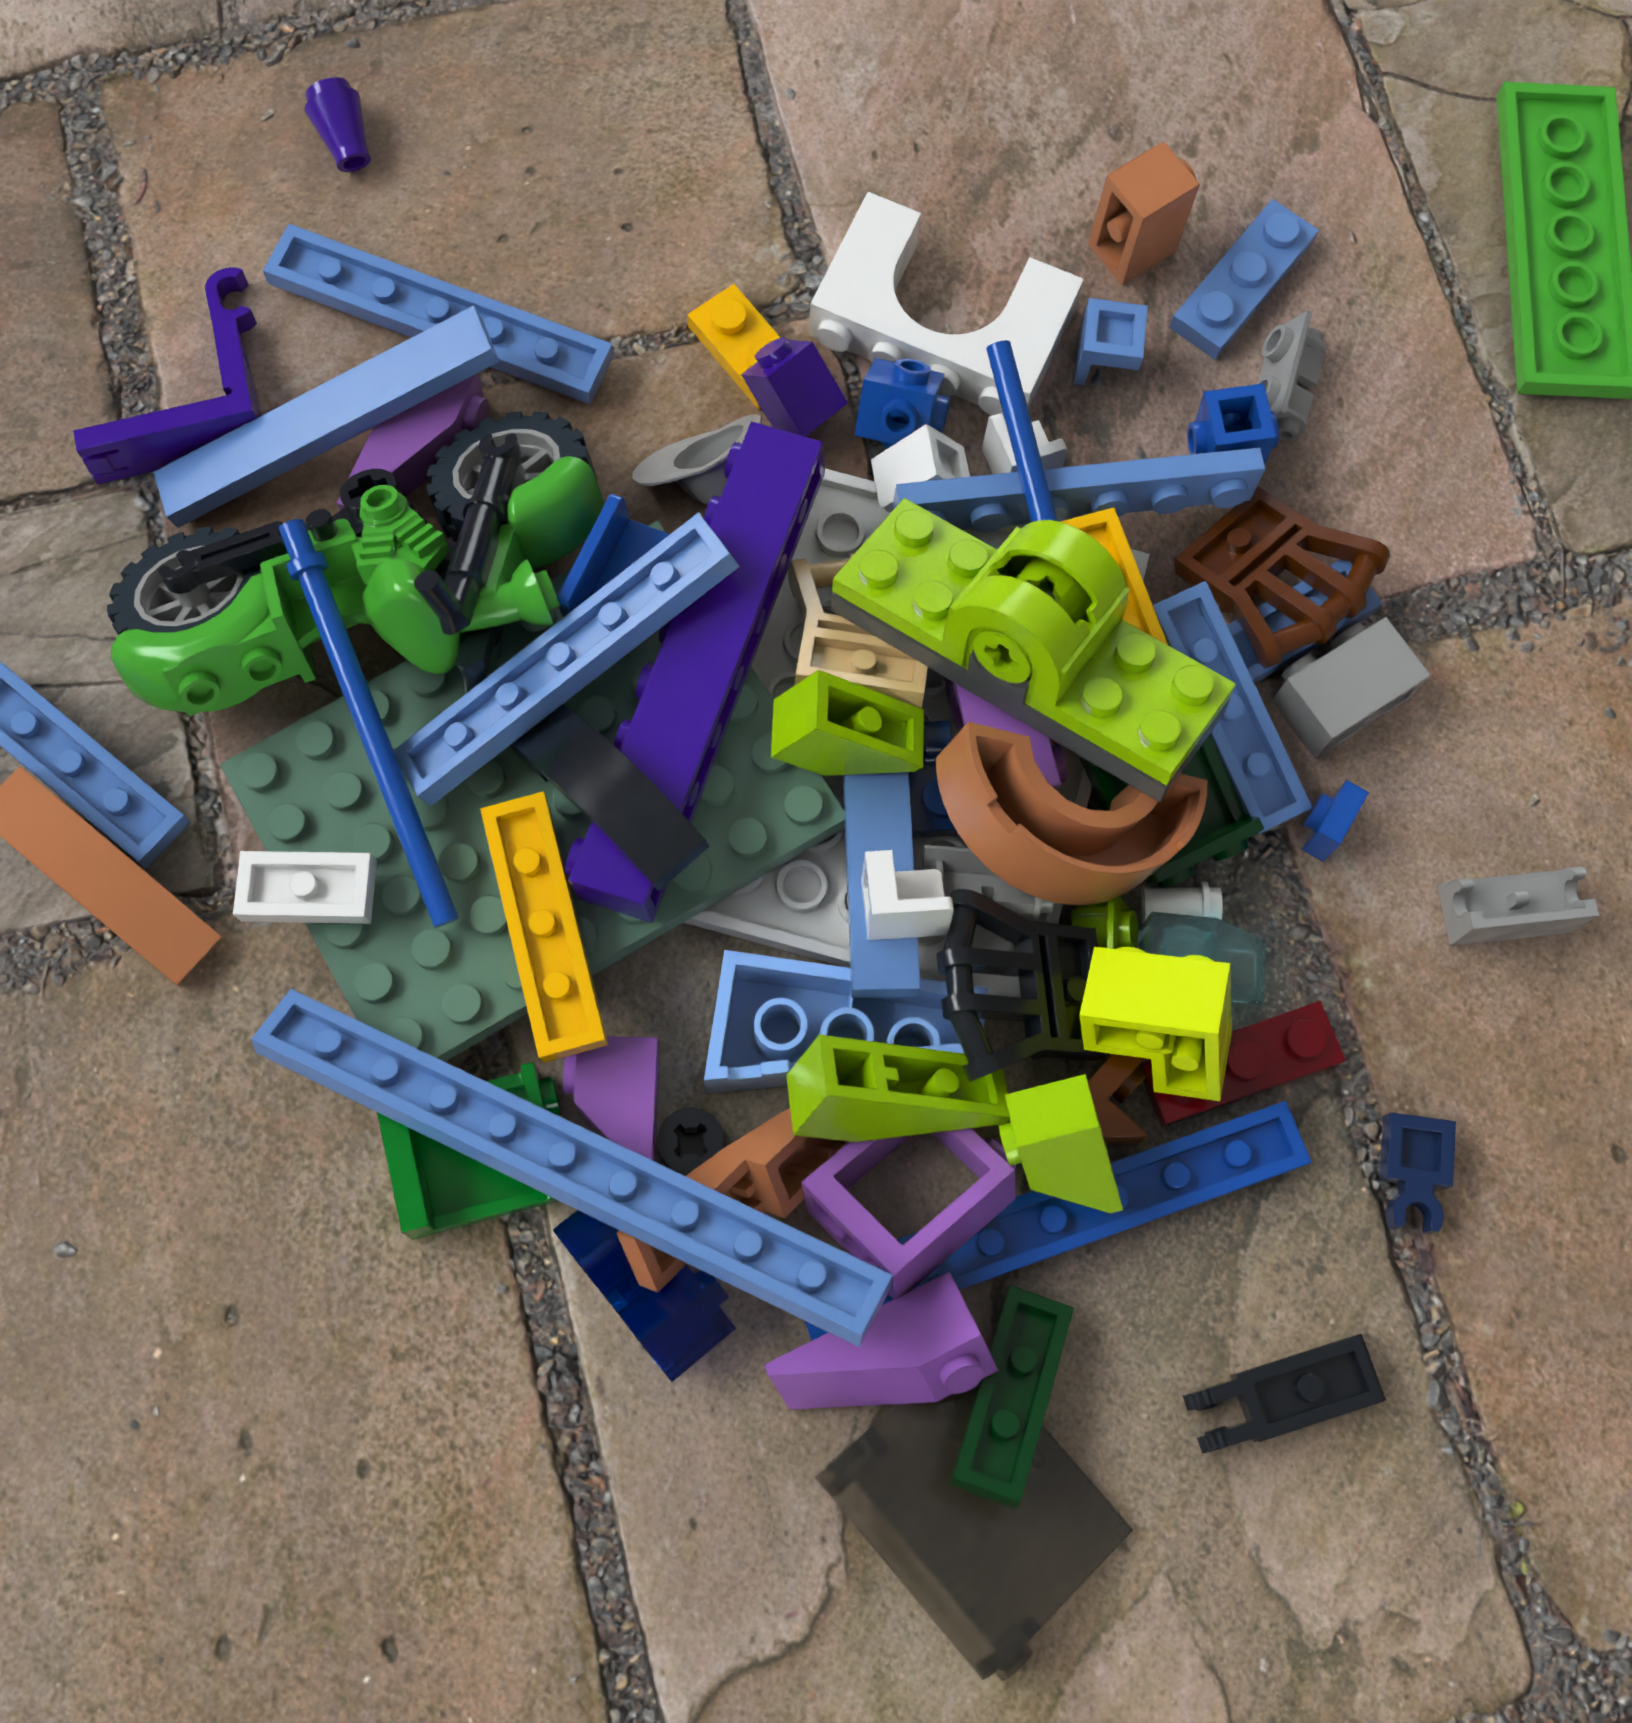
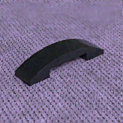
M562 704L509 745L545 782L549 780L611 840L620 855L658 891L710 847L706 839L627 757L567 706Z

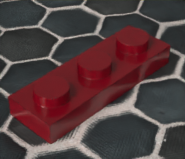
M1318 1001L1232 1031L1221 1101L1154 1092L1151 1060L1141 1063L1138 1067L1147 1074L1143 1083L1160 1126L1163 1128L1333 1068L1345 1062L1346 1059L1322 1003Z

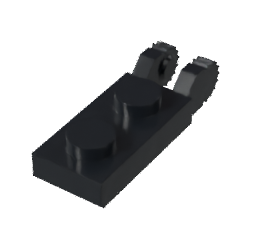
M1362 1333L1231 1374L1230 1381L1183 1395L1187 1411L1196 1410L1198 1412L1218 1406L1219 1402L1237 1396L1246 1420L1244 1423L1233 1426H1220L1205 1431L1203 1436L1197 1438L1202 1454L1250 1439L1253 1442H1261L1386 1401Z

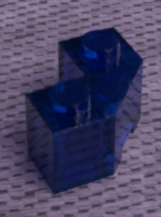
M576 1210L555 1227L553 1232L671 1382L676 1380L736 1329L720 1307L729 1296L714 1276L700 1269L693 1273L685 1265L659 1292L639 1286L616 1234L619 1230Z

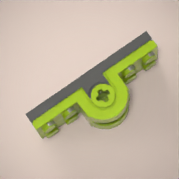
M903 498L833 578L831 611L1160 803L1224 715L1236 683L1122 620L1130 589L1127 588L1125 577L1119 565L1111 554L1094 538L1076 527L1059 521L1038 520L1025 525L1022 529L1016 527L997 550L910 500Z

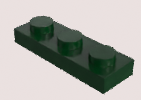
M1009 1285L1004 1294L988 1349L998 1371L983 1378L978 1384L949 1482L950 1486L1014 1509L1020 1505L1074 1307Z

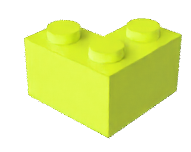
M1094 947L1079 1015L1084 1050L1151 1059L1154 1092L1221 1101L1232 1035L1230 963L1215 962L1201 955L1175 957L1150 954L1134 947H1119L1117 949Z

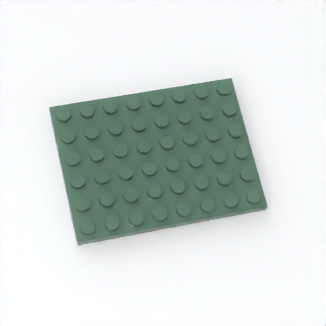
M658 520L648 525L665 532ZM571 569L551 580L556 596H558ZM559 607L549 610L555 625L563 618ZM523 620L505 624L501 639L492 652L487 669L488 676L551 627L536 626ZM659 630L563 704L588 722L613 745L623 720L632 721L640 701L636 698L639 676L647 662L655 663L662 643L659 642ZM465 632L460 633V646ZM406 660L367 682L393 750L465 695L462 673L456 664L449 672L435 675L422 671ZM752 666L691 822L706 839L710 847L667 884L653 923L579 900L570 885L592 976L845 828V811L822 775L771 758L774 700ZM344 695L220 764L266 851L371 853L377 860L371 924L305 923L358 1021L446 1062L528 1014L480 808L544 791L549 800L565 868L567 857L574 841L578 837L585 839L591 821L549 780L545 782L510 746L432 806H429L416 795L402 771L459 916L458 920L434 928Z

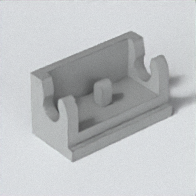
M1576 866L1556 871L1479 879L1460 878L1450 882H1441L1438 885V891L1450 946L1573 933L1600 916L1596 899L1579 900L1577 895V882L1585 878L1587 874L1586 869L1582 866Z

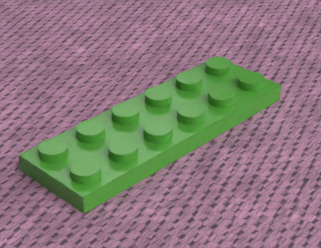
M1504 82L1496 98L1517 394L1632 399V267L1616 87Z

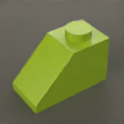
M819 669L773 701L771 758L823 776L915 772L923 768L924 709Z
M1086 1074L1005 1095L1011 1122L999 1125L1002 1144L1009 1166L1022 1163L1031 1190L1107 1213L1123 1210Z

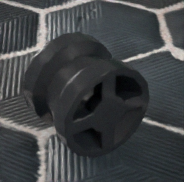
M689 1107L677 1110L665 1119L659 1129L657 1144L665 1167L684 1176L725 1148L720 1124L713 1115L703 1109ZM701 1129V1131H700L697 1135H696V1134H688V1135L685 1134V1133H690V1132L697 1133V1132Z

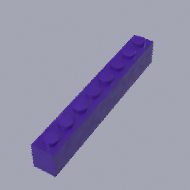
M752 421L743 442H734L731 446L725 464V478L728 480L721 497L714 495L710 499L704 516L706 523L740 567L660 628L659 642L662 643L655 663L647 662L639 676L636 698L640 701L632 721L623 720L614 740V746L670 800L690 823L692 822L825 474L822 441ZM592 822L585 839L578 837L569 851L565 871L570 876L568 881L579 900L653 923L667 885L660 891L655 889L620 855L611 840Z

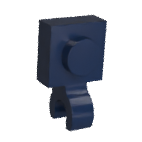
M949 721L924 722L923 769L909 772L912 838L959 835L944 807L936 774V757L951 741Z

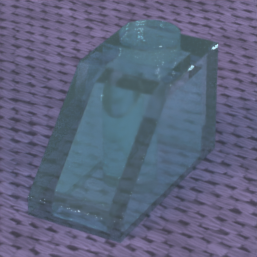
M1151 912L1138 929V949L1150 954L1175 957L1201 955L1215 962L1230 963L1231 1002L1261 1005L1264 1002L1266 940L1217 918Z

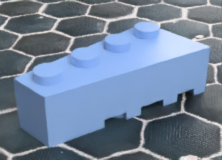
M724 950L704 1076L705 1093L711 1094L787 1086L786 1075L818 1035L964 1053L951 1021L943 1018L941 999L947 997L946 982L920 978L921 989L918 997L851 998L850 968ZM974 986V993L988 995V988ZM980 1019V1022L984 1029L985 1019Z

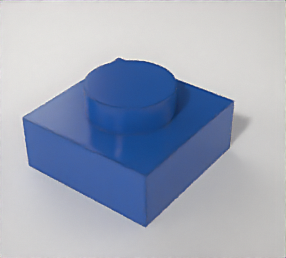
M1346 780L1332 797L1321 793L1304 820L1303 826L1312 831L1301 850L1324 862L1341 845L1369 792Z

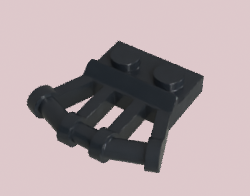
M968 889L952 891L949 897H952L954 913L947 932L944 948L937 953L938 972L945 974L947 997L941 999L943 1018L951 1021L968 1061V1064L962 1066L968 1081L986 1076L1029 1056L1033 1060L1046 1057L1097 1061L1112 1055L1110 1053L1084 1050L1079 1016L1094 947H1098L1096 928L1029 921L976 891ZM978 924L1014 944L1016 952L971 948L976 925ZM972 973L1019 977L1021 997L974 993ZM980 1019L1024 1022L1026 1039L993 1052Z

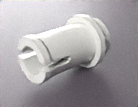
M1200 881L1198 887H1142L1141 920L1143 927L1199 925L1201 932H1208L1209 925H1221L1223 901L1220 887H1209L1207 881Z

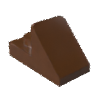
M1112 1054L1088 1081L1106 1147L1136 1146L1148 1137L1143 1129L1109 1100L1113 1096L1122 1104L1145 1079L1147 1074L1138 1067L1145 1058Z

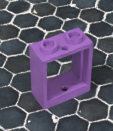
M971 1128L932 1133L980 1179L903 1246L847 1189L910 1136L847 1143L801 1182L807 1212L848 1254L892 1274V1284L888 1294L893 1300L913 1290L1015 1200V1165L1009 1166L1004 1147L996 1140L988 1138L984 1141Z

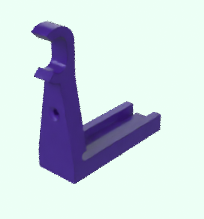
M235 267L220 269L213 273L205 284L222 386L226 396L73 430L76 451L82 457L96 484L156 471L261 416L242 336L243 332L255 327L257 322L251 309L241 305L236 309L227 310L223 304L224 297L227 294L235 291L243 292L249 285L243 269Z

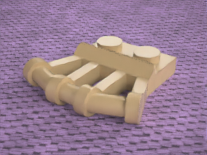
M805 558L792 560L788 568L789 585L793 597L797 598L804 621L794 686L819 669L922 708L928 666L906 655L840 615L823 612L816 588L832 586L833 578L850 559L808 564Z

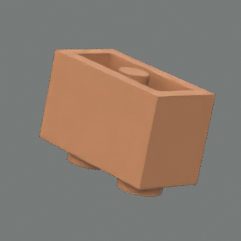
M1164 141L1106 176L1088 245L1121 285H1124L1176 253L1200 186L1188 162L1178 158Z

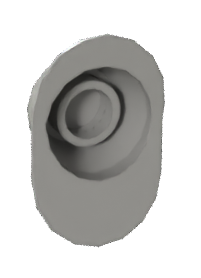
M751 414L741 417L720 429L686 438L656 451L640 462L632 473L633 482L639 486H655L676 481L694 500L708 505L714 495L721 497L728 480L725 478V464L731 446L734 442H743L751 421L762 424L761 415Z

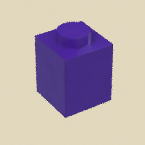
M784 337L773 340L755 354L757 362L741 374L772 427L806 437L848 403L814 343L810 341L787 340Z

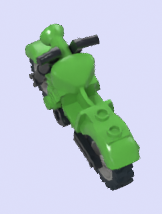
M522 411L506 413V418L495 421L493 417L481 420L478 422L479 427L471 431L465 428L453 437L455 442L450 447L442 446L435 455L437 464L430 465L427 471V478L430 484L426 485L443 532L447 538L452 537L453 542L446 541L441 531H435L434 527L427 523L426 519L413 507V504L402 495L394 475L384 469H368L351 476L340 490V499L344 507L335 515L331 516L330 512L326 509H318L311 512L306 518V528L315 551L324 553L329 567L324 571V574L346 629L360 623L372 624L374 631L385 642L413 665L428 673L435 675L447 673L456 664L462 673L464 692L466 694L488 677L487 669L492 652L501 639L505 624L523 620L536 626L552 627L554 624L549 610L560 607L558 598L547 571L543 570L534 574L532 569L551 564L584 544L604 506L597 476L583 435L578 429L572 430L571 423L562 417L553 420L550 419L549 413L534 411L532 416H523ZM275 521L240 533L238 529L224 527L221 532H215L212 527L198 528L195 534L188 536L181 532L168 537L169 543L159 548L155 544L141 553L143 558L137 564L130 562L120 573L123 577L121 583H114L110 590L109 596L113 603L107 605L108 617L112 621V626L118 635L111 645L110 658L122 680L136 698L162 710L186 712L189 717L199 712L217 711L232 707L255 695L262 688L299 674L304 683L316 679L312 643L321 640V636L299 580H292L288 573L286 565L291 559L278 529L283 522ZM465 632L460 646V633Z

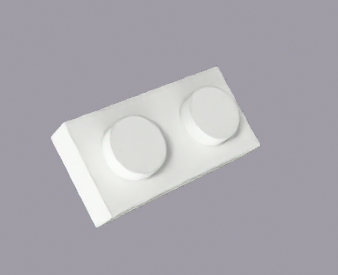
M240 851L233 915L241 922L371 924L377 860L371 853Z

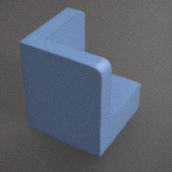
M1094 298L1088 299L1077 334L1072 385H1085L1091 364L1139 371L1144 356L1147 305Z

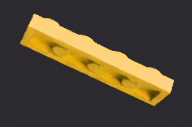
M542 791L480 808L539 1059L543 1063L608 1046L609 1043L565 871L563 856L549 800L545 792Z

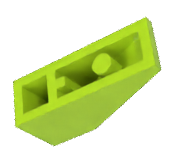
M818 1035L786 1075L793 1135L861 1142L1006 1124L1010 1120L1005 1098L1008 1092L1004 1070L1002 1068L969 1082L962 1067L968 1064L964 1053Z

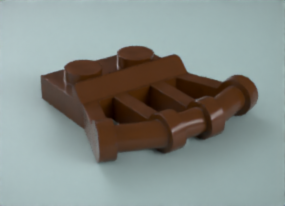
M1258 486L1250 501H1244L1236 505L1175 557V573L1193 586L1204 581L1207 582L1215 601L1220 604V611L1222 613L1234 614L1251 641L1257 660L1266 669L1281 663L1282 655L1314 642L1317 644L1326 643L1336 634V625L1343 618H1353L1360 613L1367 605L1365 596L1374 576L1384 571L1391 555L1389 549L1379 541L1317 525ZM1307 551L1350 562L1352 567L1347 578ZM1286 569L1328 597V599L1319 606L1277 578V576ZM1255 595L1259 596L1296 623L1272 633L1253 603L1252 598Z

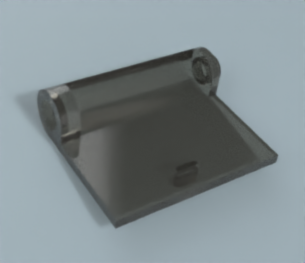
M978 1385L967 1392L951 1394L937 1402L895 1404L870 1428L859 1435L815 1476V1479L978 1676L984 1680L996 1673L1001 1681H1004L1018 1671L1033 1654V1650L1028 1646L1027 1642L1126 1539L1133 1529L1043 1424L1023 1498L1016 1509L950 1486L949 1482Z

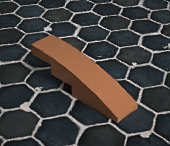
M21 766L0 785V837L176 986L221 939V935Z
M789 1108L720 1150L687 1174L686 1177L759 1212H767L786 1218L805 1199L801 1182L849 1143V1141L793 1135ZM620 1230L616 1233L639 1286L659 1292L688 1264Z

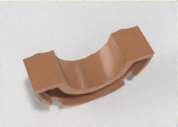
M969 721L936 757V774L944 807L959 836L973 854L1010 886L1037 898L1067 905L1103 903L1125 895L1141 884L1189 842L1200 824L1207 798V780L1181 774L1161 803L1133 786L1128 785L1112 800L1110 811L1089 810L1067 800L1046 781L1034 760L1030 736Z

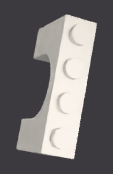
M867 192L810 304L809 336L817 338L821 344L831 350L838 352L848 351L868 359L872 363L875 358L893 362L899 359L922 361L928 364L932 371L945 373L941 395H955L977 404L984 412L991 416L999 413L1003 415L986 348L995 342L1009 340L1029 411L1075 312L1084 279L1029 257L1005 309L992 323L982 329L965 334H944L929 330L907 315L895 294V290L917 247L921 213Z

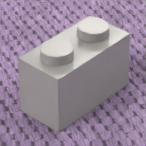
M1384 617L1367 629L1361 623L1351 626L1331 642L1332 651L1316 660L1312 653L1307 654L1282 673L1281 676L1285 683L1272 702L1315 759L1412 698L1431 676L1387 617Z

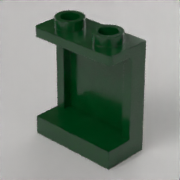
M1209 734L1181 773L1207 780V798L1200 824L1189 842L1143 882L1158 883L1161 888L1179 884L1195 874L1193 865L1211 856L1214 861H1219L1237 855L1249 847L1247 838L1264 830L1259 817H1251L1245 814L1211 734ZM1078 755L1102 810L1110 811L1112 800L1129 784Z

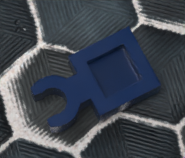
M1392 1112L1383 1116L1379 1181L1398 1183V1195L1390 1200L1385 1213L1389 1229L1397 1230L1405 1227V1211L1409 1205H1413L1423 1215V1233L1433 1234L1440 1231L1444 1219L1443 1209L1437 1198L1433 1196L1434 1189L1445 1190L1453 1187L1456 1121Z

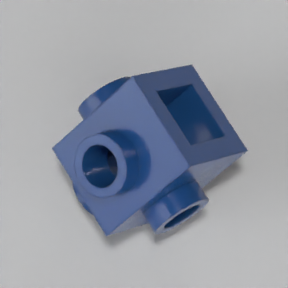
M875 358L863 380L854 435L881 441L884 447L890 448L925 424L942 433L951 397L941 395L945 373L932 371L928 364L915 359H899L893 362Z
M1264 383L1204 391L1195 421L1188 423L1187 443L1190 455L1260 448L1265 465L1272 448H1276L1279 442L1277 417L1273 411H1270Z

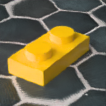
M732 284L687 314L688 327L759 410L761 407L741 374L757 362L755 354L762 347L781 337L739 288Z

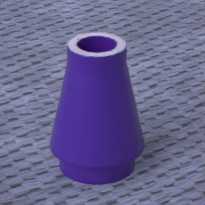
M331 77L314 83L305 93L307 100L304 108L305 114L334 157L337 168L340 171L353 172L364 168L370 163L371 157L366 145L360 94L351 88L349 82L344 78Z

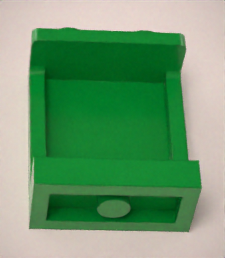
M534 1062L520 1065L521 1072L486 1081L553 1114H561L553 1077L541 1078ZM377 1112L401 1232L412 1240L559 1202Z

